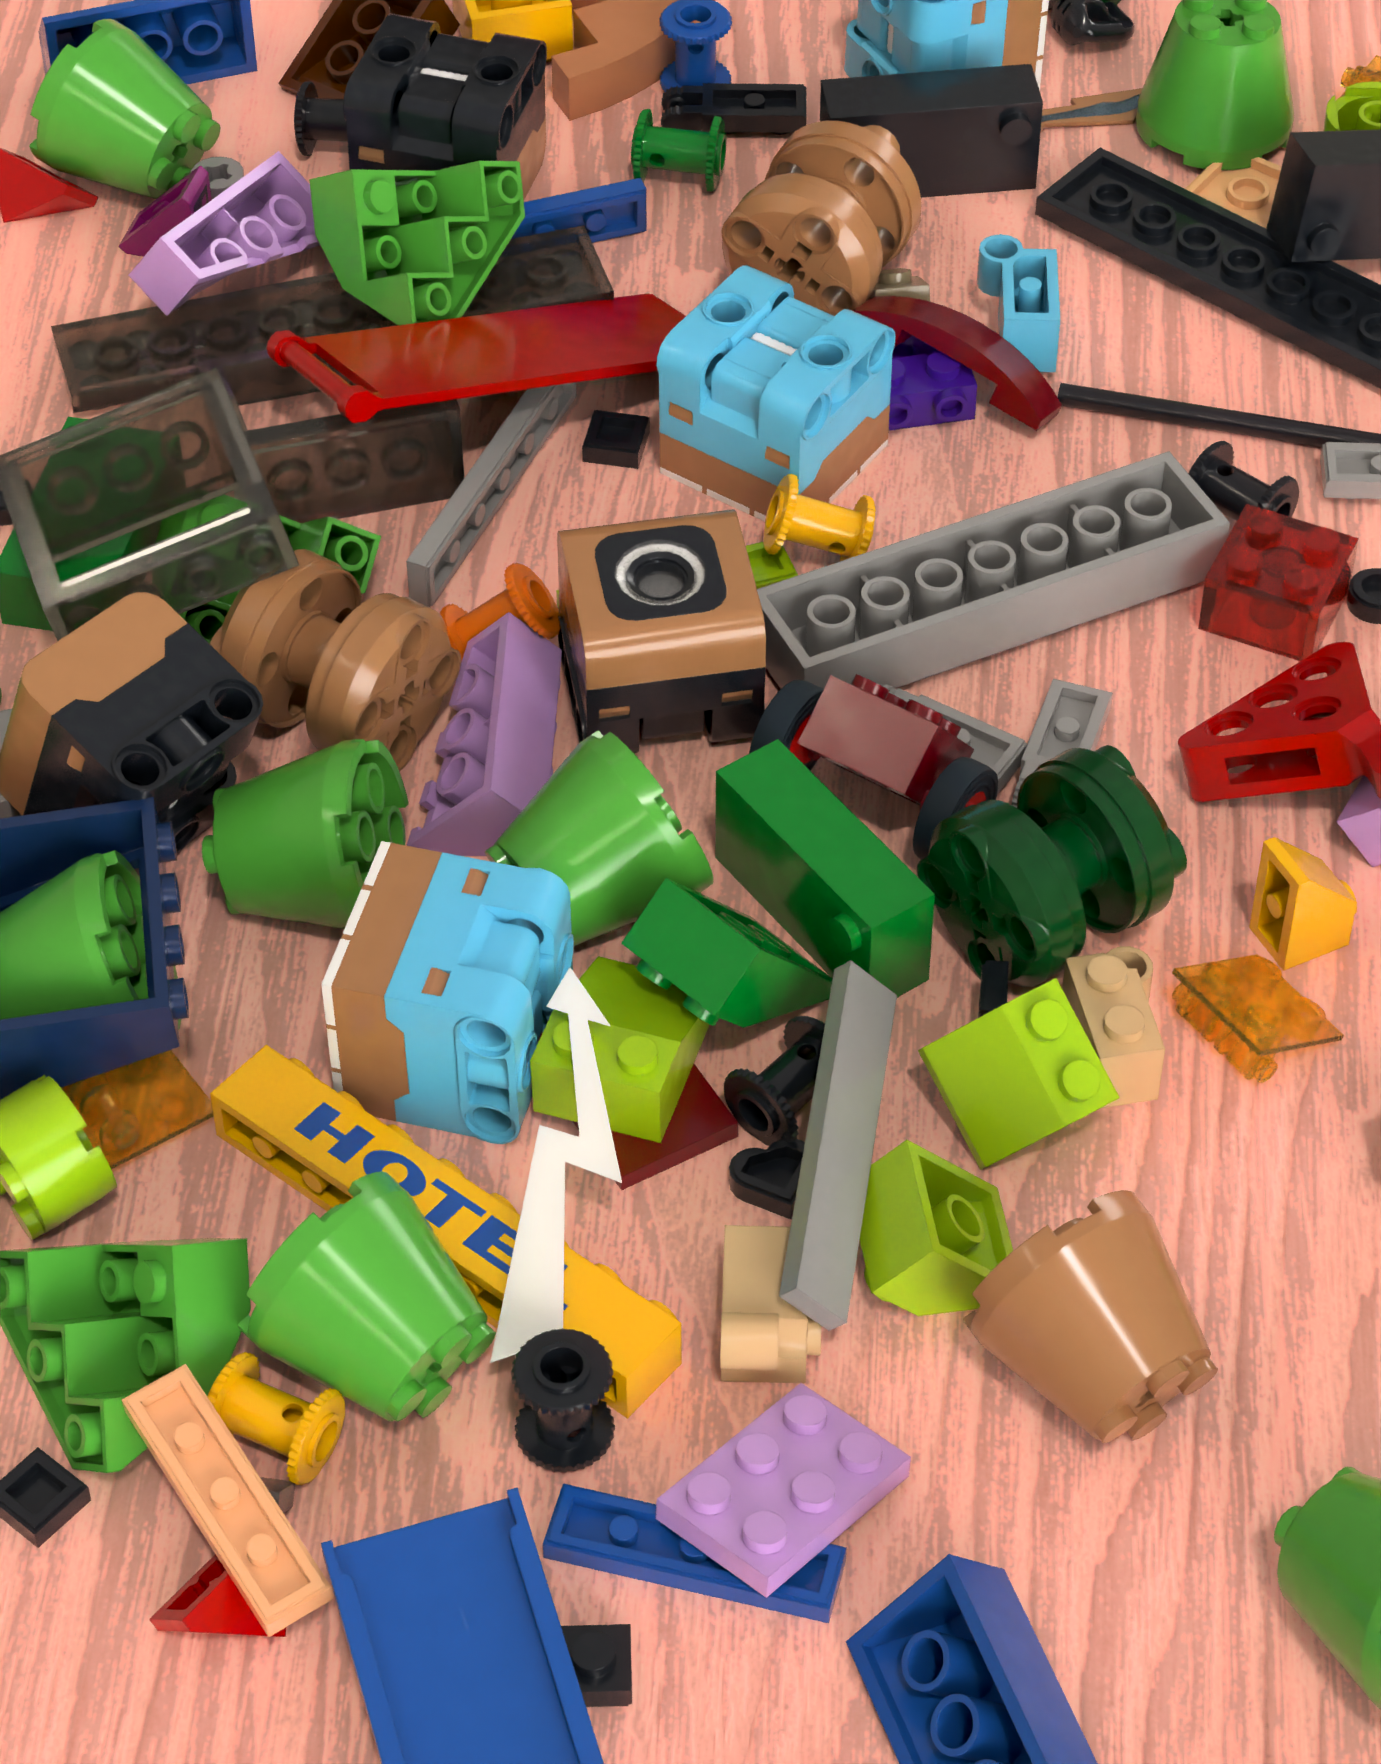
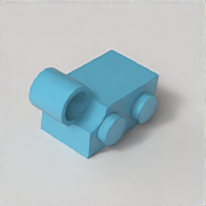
M999 234L985 238L979 247L977 285L983 293L999 297V335L1017 348L1039 372H1056L1061 321L1057 249H1023L1022 243L1009 235Z

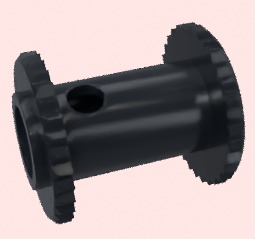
M310 81L304 82L300 86L294 110L296 143L299 151L304 156L312 155L317 140L348 141L347 123L343 114L344 99L318 98L317 89L314 83Z
M1226 441L1215 442L1200 454L1188 474L1221 513L1248 527L1245 536H1247L1246 545L1254 551L1266 549L1282 534L1293 516L1299 498L1298 482L1288 475L1283 478L1280 477L1279 480H1276L1270 486L1232 465L1234 463V451L1231 444Z
M801 1015L790 1019L783 1030L785 1034L783 1036L785 1039L784 1044L787 1046L785 1052L759 1075L754 1071L750 1072L748 1069L743 1070L740 1068L739 1070L731 1071L725 1078L724 1096L731 1113L748 1133L765 1145L770 1146L772 1143L782 1139L787 1143H793L797 1139L799 1134L797 1129L799 1127L796 1124L798 1121L795 1119V1114L813 1098L825 1023L820 1020Z
M562 1328L552 1329L535 1335L525 1345L520 1347V1351L515 1354L516 1359L512 1362L511 1375L513 1376L512 1384L515 1385L514 1390L519 1393V1399L525 1400L524 1408L519 1410V1416L516 1417L515 1438L518 1441V1447L522 1449L523 1454L528 1456L530 1461L535 1462L537 1466H541L544 1469L554 1472L584 1469L586 1466L593 1465L595 1461L600 1460L602 1455L606 1454V1449L611 1446V1441L614 1438V1417L611 1415V1409L607 1408V1402L601 1401V1399L605 1398L604 1393L609 1391V1385L612 1383L613 1369L610 1354L605 1351L603 1345L599 1344V1340L592 1338L591 1335L585 1334L582 1331ZM581 1428V1431L575 1437H567L573 1431Z

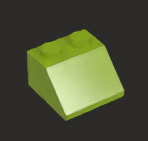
M1057 978L999 1006L918 1050L980 1170L1120 1098Z
M905 1140L871 1165L860 1233V1244L865 1262L864 1277L871 1293L882 1301L890 1302L917 1316L978 1309L980 1304L972 1293L984 1278L1013 1251L998 1188L909 1140Z

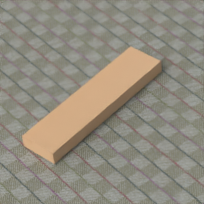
M186 1364L122 1399L124 1411L268 1637L334 1599L331 1585Z

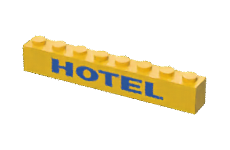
M267 1044L210 1093L216 1135L326 1211H329L336 1205L345 1204L353 1198L348 1192L353 1181L370 1173L380 1171L392 1176L410 1193L486 1313L487 1322L495 1328L498 1327L521 1216L506 1198L497 1193H487L466 1179L454 1163L444 1158L436 1159L414 1144L411 1137L403 1129L394 1124L387 1126L366 1112L359 1101L345 1091H335L317 1079L302 1061L296 1058L287 1059ZM564 1240L563 1329L582 1331L585 1334L591 1335L592 1338L599 1340V1344L605 1347V1351L610 1354L613 1375L611 1376L612 1383L609 1385V1391L604 1393L605 1398L601 1399V1401L607 1402L608 1406L628 1419L682 1364L681 1322L677 1320L676 1316L666 1305L657 1300L648 1301L624 1285L612 1269L600 1263L594 1265L572 1250Z

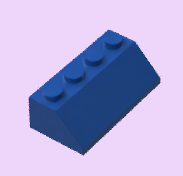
M133 0L43 17L38 31L45 75L67 44L77 48L85 39L93 34L94 22L102 19L116 20L136 32L186 84L258 71L250 0Z
M948 1554L846 1641L899 1764H1098L1005 1569Z

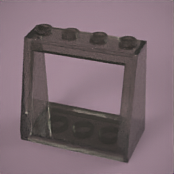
M267 350L197 362L203 408L226 490L230 497L299 523H305L327 516L341 519L450 499L464 479L461 418L457 399L384 409L378 411L366 422L352 423L343 415L338 414L247 430L238 406L320 392L321 390L293 368L278 365L269 357ZM312 354L321 362H323L326 366L332 369L335 373L341 376L344 380H346L348 383H350L351 385H355L348 378L342 375L339 371H337L326 361L320 358L317 354Z
M218 367L0 455V488L41 606L57 641L125 596L135 592H147L157 595L166 601L178 614H181L299 566L297 557ZM241 488L248 506L64 581L60 580L55 566L56 562Z

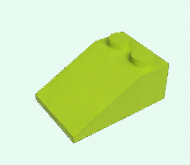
M598 956L579 980L610 1024V1026L588 1020L611 1131L661 1143L705 1038L709 1024L699 1019L682 1005L687 994L673 983L666 990L642 975L635 968L636 965ZM553 1010L530 1060L533 1111L578 1122L568 1014Z

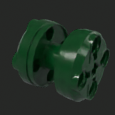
M1106 745L1095 751L1085 748H1071L1041 764L1022 782L1018 792L1017 808L1000 800H986L977 805L967 806L941 821L932 833L928 856L920 860L917 865V876L935 894L934 905L944 925L961 950L967 955L973 971L980 980L982 964L985 965L986 960L1009 961L1008 983L1021 987H1033L1065 968L1067 958L1077 957L1081 953L1085 944L1086 926L1103 933H1117L1126 928L1135 927L1162 911L1171 899L1174 878L1183 874L1187 868V858L1180 840L1168 828L1158 805L1144 785L1136 778L1128 759L1117 748Z

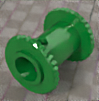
M642 110L632 138L631 164L633 178H641L644 183L648 168L706 174V190L713 192L718 186L725 165L727 139L724 120L721 117L714 116L710 132L653 126L651 110Z

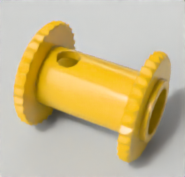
M788 474L782 478L770 501L765 519L763 542L768 554L775 555L778 553L785 540L840 555V561L868 551L873 535L876 512L875 502L871 496L863 495L860 497L854 509L851 510L798 495V477L794 474Z
M247 1352L240 1353L234 1356L220 1371L208 1393V1399L232 1435L237 1434L287 1456L289 1459L286 1471L288 1472L287 1477H289V1481L301 1486L309 1483L319 1474L338 1442L345 1418L343 1395L338 1390L329 1388L328 1390L325 1389L323 1393L321 1392L313 1403L307 1402L259 1381L260 1361H257L258 1357Z

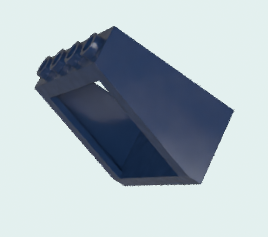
M154 797L0 818V912L80 859L93 854H105L116 850L128 860L134 869L139 868L148 999L0 1020V1100L43 1075L45 1077L50 1076L60 1087H64L180 1047L178 1019L189 1018V1004L184 978L174 979V966L185 964V953L180 925L170 926L169 913L181 912V902L176 873L166 874V862L177 861V851L172 823H160Z

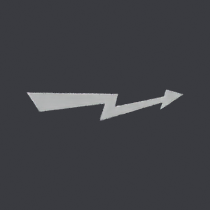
M571 967L546 1007L568 1014L579 1137L539 1125L490 1363L517 1354L520 1351V1347L525 1345L535 1335L552 1329L563 1328L565 1162L622 1183L588 1020L610 1026V1024Z

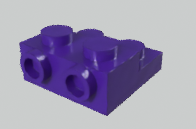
M911 336L893 349L889 431L975 419L977 382L972 369L915 336Z

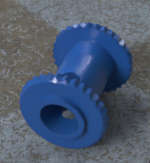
M678 0L667 6L659 18L661 31H664V35H668V38H672L675 41V61L672 64H668V67H665L664 71L661 72L660 85L664 92H666V89H670L671 86L681 88L683 85L703 86V83L731 84L730 71L722 63L716 61V40H720L731 30L732 17L730 12L723 5L713 0ZM694 20H697V21H699V22H701V23H690V22H692V21H694Z

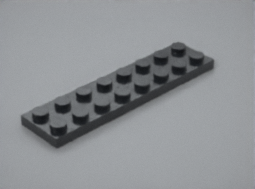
M1101 147L1037 197L1035 215L1381 389L1380 284L1333 261L1291 262L1266 228Z

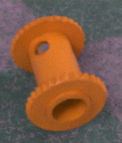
M512 563L506 567V570H504V581L507 584V589L469 613L453 603L442 608L440 615L446 624L451 647L459 651L461 662L467 642L508 612L531 627L539 636L542 635L543 638L552 639L559 635L561 627L558 620L560 614L557 605L545 584L530 568L519 563Z

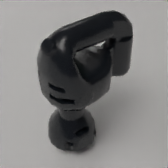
M1049 0L1048 10L1052 9V27L1070 45L1083 42H1121L1131 38L1134 33V23L1114 2L1104 3L1102 0Z

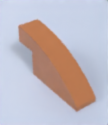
M607 0L573 10L574 50L551 56L553 99L569 121L601 111L626 100L660 80L661 72L664 71V68L675 61V41L672 38H668V35H664V31H661L659 18L667 6L678 0ZM694 20V21H692V22H690V23H701V22H699V21H697V20Z

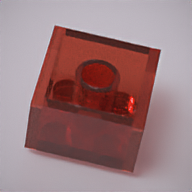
M1246 504L1205 577L1198 629L1302 661L1319 650L1348 594L1359 538Z

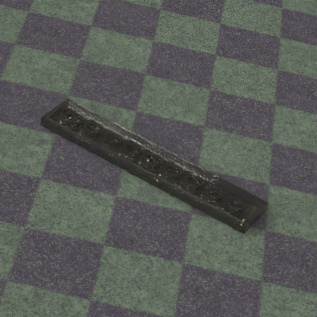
M582 225L511 239L462 317L584 301L614 300V290L587 230ZM329 273L188 300L168 316L158 306L55 325L51 326V331L74 413L293 371L294 369L291 367L278 365L267 353L268 340L277 331L290 330L300 337H311L397 325L342 289L335 273ZM312 354V355H314L317 359H319L321 362H323L325 365L328 364L326 361H324L322 358H320L317 354Z

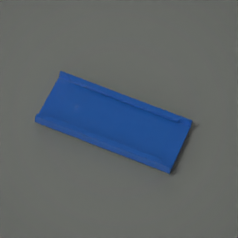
M518 1488L507 1490L506 1499L337 1547L333 1546L332 1540L321 1543L324 1561L381 1764H604Z

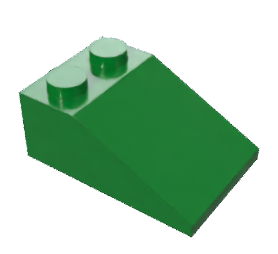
M665 878L621 943L641 958L635 968L642 975L666 990L673 983L687 994L682 1005L699 1019L712 1026H715L719 1019H723L745 1028L829 1000L833 978L754 918L668 878Z

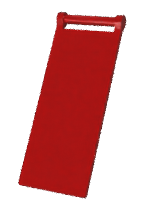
M647 293L311 337H300L290 330L277 331L268 340L267 353L278 365L293 368L336 402L340 414L352 423L366 422L378 411L384 409L657 371V355L662 342L668 333L686 316L655 295ZM312 354H317L320 358H322L329 365H331L333 368L339 371L342 375L348 378L355 385H351L350 383H348L346 380H344L341 376L335 373L332 369H330L328 366H326L323 362H321Z

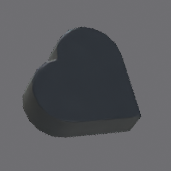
M782 1139L772 1143L767 1149L748 1148L738 1152L731 1159L729 1166L730 1190L737 1198L746 1203L792 1220L805 1142L796 1139L793 1143H787Z

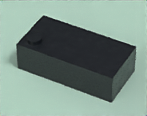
M1031 64L821 80L820 121H842L861 127L876 125L889 130L896 137L900 145V155L905 159L916 178L921 198L1036 189L1043 100Z
M1381 130L1290 132L1267 230L1291 262L1381 258Z

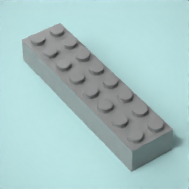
M1170 451L757 589L765 622L766 668L781 689L793 680L808 681L824 689L830 675L851 684L856 674L879 685H893L896 689L1223 575L1230 522Z

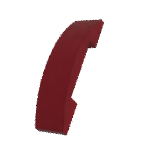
M901 296L873 297L852 310L893 328L896 336L894 348L911 336H915L996 383L997 386L989 404L1036 431L1057 416L1062 407L1054 390L1043 375L1017 348L995 331L961 312L930 301Z

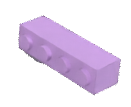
M279 151L160 237L128 276L168 316L195 294L232 273L320 246L315 235L310 184Z
M510 612L467 642L460 671L449 702V706L458 712L450 720L445 730L440 733L435 753L444 758L437 783L433 780L425 783L419 802L421 806L428 810L423 828L418 826L411 829L406 846L459 856H486L485 851L494 845L553 774L552 759L554 736L557 729L556 713L558 691L561 685L562 650L546 638H543L542 635L539 636L531 627Z

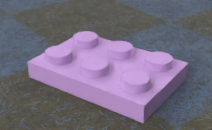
M800 1383L658 1497L656 1502V1519L767 1598L908 1478L911 1456Z

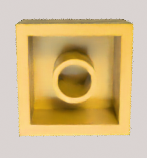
M452 0L453 14L460 23L458 28L463 38L490 42L495 33H502L545 41L547 48L546 62L552 61L551 56L573 50L572 3L570 0Z

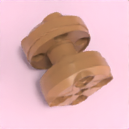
M842 121L811 123L790 135L774 156L765 180L743 197L723 224L721 230L722 249L730 275L740 266L748 265L791 284L795 299L834 316L843 309L854 310L865 303L876 287L882 267L903 250L921 221L919 186L911 168L900 155V145L896 137L889 130L881 126L869 125L861 127Z
M273 547L264 552L256 562L250 579L234 599L222 627L218 629L210 641V645L247 681L255 685L261 693L263 707L258 723L269 724L276 728L293 726L306 718V729L309 739L319 750L345 740H379L391 753L399 772L412 758L417 743L434 720L444 696L454 685L461 667V655L458 650L451 647L444 619L436 610L411 598L400 597L393 593H381L362 603L359 584L352 574L343 570L336 562L306 549L286 552L278 547Z

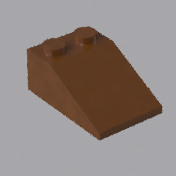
M333 0L278 84L282 89L297 95L300 86L304 82L310 81L314 83L317 89L318 98L344 99L346 86L352 73L388 14L436 21L440 26L441 34L452 36L460 26V23L444 0Z

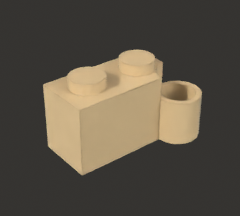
M1120 946L1111 949L1106 954L1097 953L1070 957L1065 961L1062 989L1120 1097L1102 1108L1158 1100L1165 1046L1149 1005L1153 962L1145 952L1131 946Z
M725 1225L720 1349L721 1381L806 1383V1355H821V1325L779 1297L791 1227Z

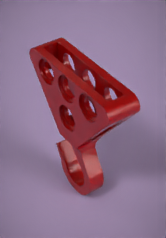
M1336 642L1322 647L1186 732L1178 739L1190 796L1198 802L1348 786L1363 775L1367 777L1377 796L1381 799V723L1371 708L1355 646L1350 642ZM1327 673V677L1321 679L1305 680L1315 674ZM1272 701H1289L1285 704L1275 707L1260 708L1261 706ZM1318 713H1332V715L1327 717H1312ZM1245 728L1235 734L1216 736L1227 729ZM1241 765H1254L1243 772L1228 773L1227 771Z

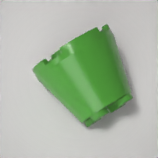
M1182 0L1175 9L1138 99L1136 127L1140 137L1150 148L1161 145L1166 149L1184 155L1183 165L1206 169L1212 163H1222L1221 170L1251 167V159L1262 158V155L1277 149L1279 146L1286 148L1290 132H1292L1294 108L1281 17L1278 11L1267 0Z
M113 19L98 20L93 24V34L85 39L77 48L67 44L45 75L30 114L38 119L39 122L37 139L29 147L32 154L38 160L59 172L157 199L190 174L194 165L201 160L204 152L214 146L220 134V124L212 120L210 108L136 32Z
M599 730L575 747L494 845L485 851L488 860L491 862L523 868H541L554 873L566 883L570 892L571 931L574 937V946L636 922L665 878L699 893L713 884L712 870L693 832L687 829L680 835L678 834L682 830V826L670 805L661 796L664 793V789L638 757L617 736L611 732L603 736Z
M345 740L231 787L215 790L213 795V835L205 836L202 841V858L208 873H218L229 912L233 915L248 914L345 929L381 841L405 845L406 842L404 821L398 808H405L409 802L402 777L391 753L379 740Z
M116 850L105 854L97 853L80 859L0 912V1020L148 999L140 877L128 860ZM174 966V979H176L178 976ZM178 1019V1030H179V1029H180V1025H181V1019Z
M382 1171L374 1172L352 1182L348 1190L353 1196L351 1200L345 1204L334 1206L321 1218L313 1212L281 1244L248 1290L246 1295L256 1306L251 1317L247 1315L238 1323V1327L261 1351L322 1385L338 1390L344 1397L385 1420H396L399 1422L406 1418L413 1410L422 1418L433 1413L445 1401L452 1390V1386L446 1380L463 1361L466 1364H470L480 1357L494 1340L496 1332L486 1324V1313L410 1193L388 1173Z
M1345 1467L1338 1471L1330 1482L1316 1491L1303 1507L1293 1506L1289 1508L1278 1521L1274 1531V1540L1281 1547L1277 1568L1278 1584L1283 1597L1367 1697L1381 1709V1478L1363 1474L1353 1467Z

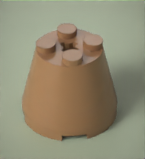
M1120 1190L1092 1199L1087 1206L1092 1215L1087 1218H1075L1052 1231L1049 1225H1046L1004 1258L978 1285L972 1294L980 1304L977 1312L972 1311L963 1318L969 1330L986 1350L1092 1437L1100 1439L1104 1444L1115 1440L1125 1432L1129 1434L1132 1440H1137L1147 1435L1167 1417V1413L1162 1408L1180 1392L1183 1395H1189L1208 1383L1218 1371V1368L1210 1359L1211 1351L1154 1218L1134 1192Z

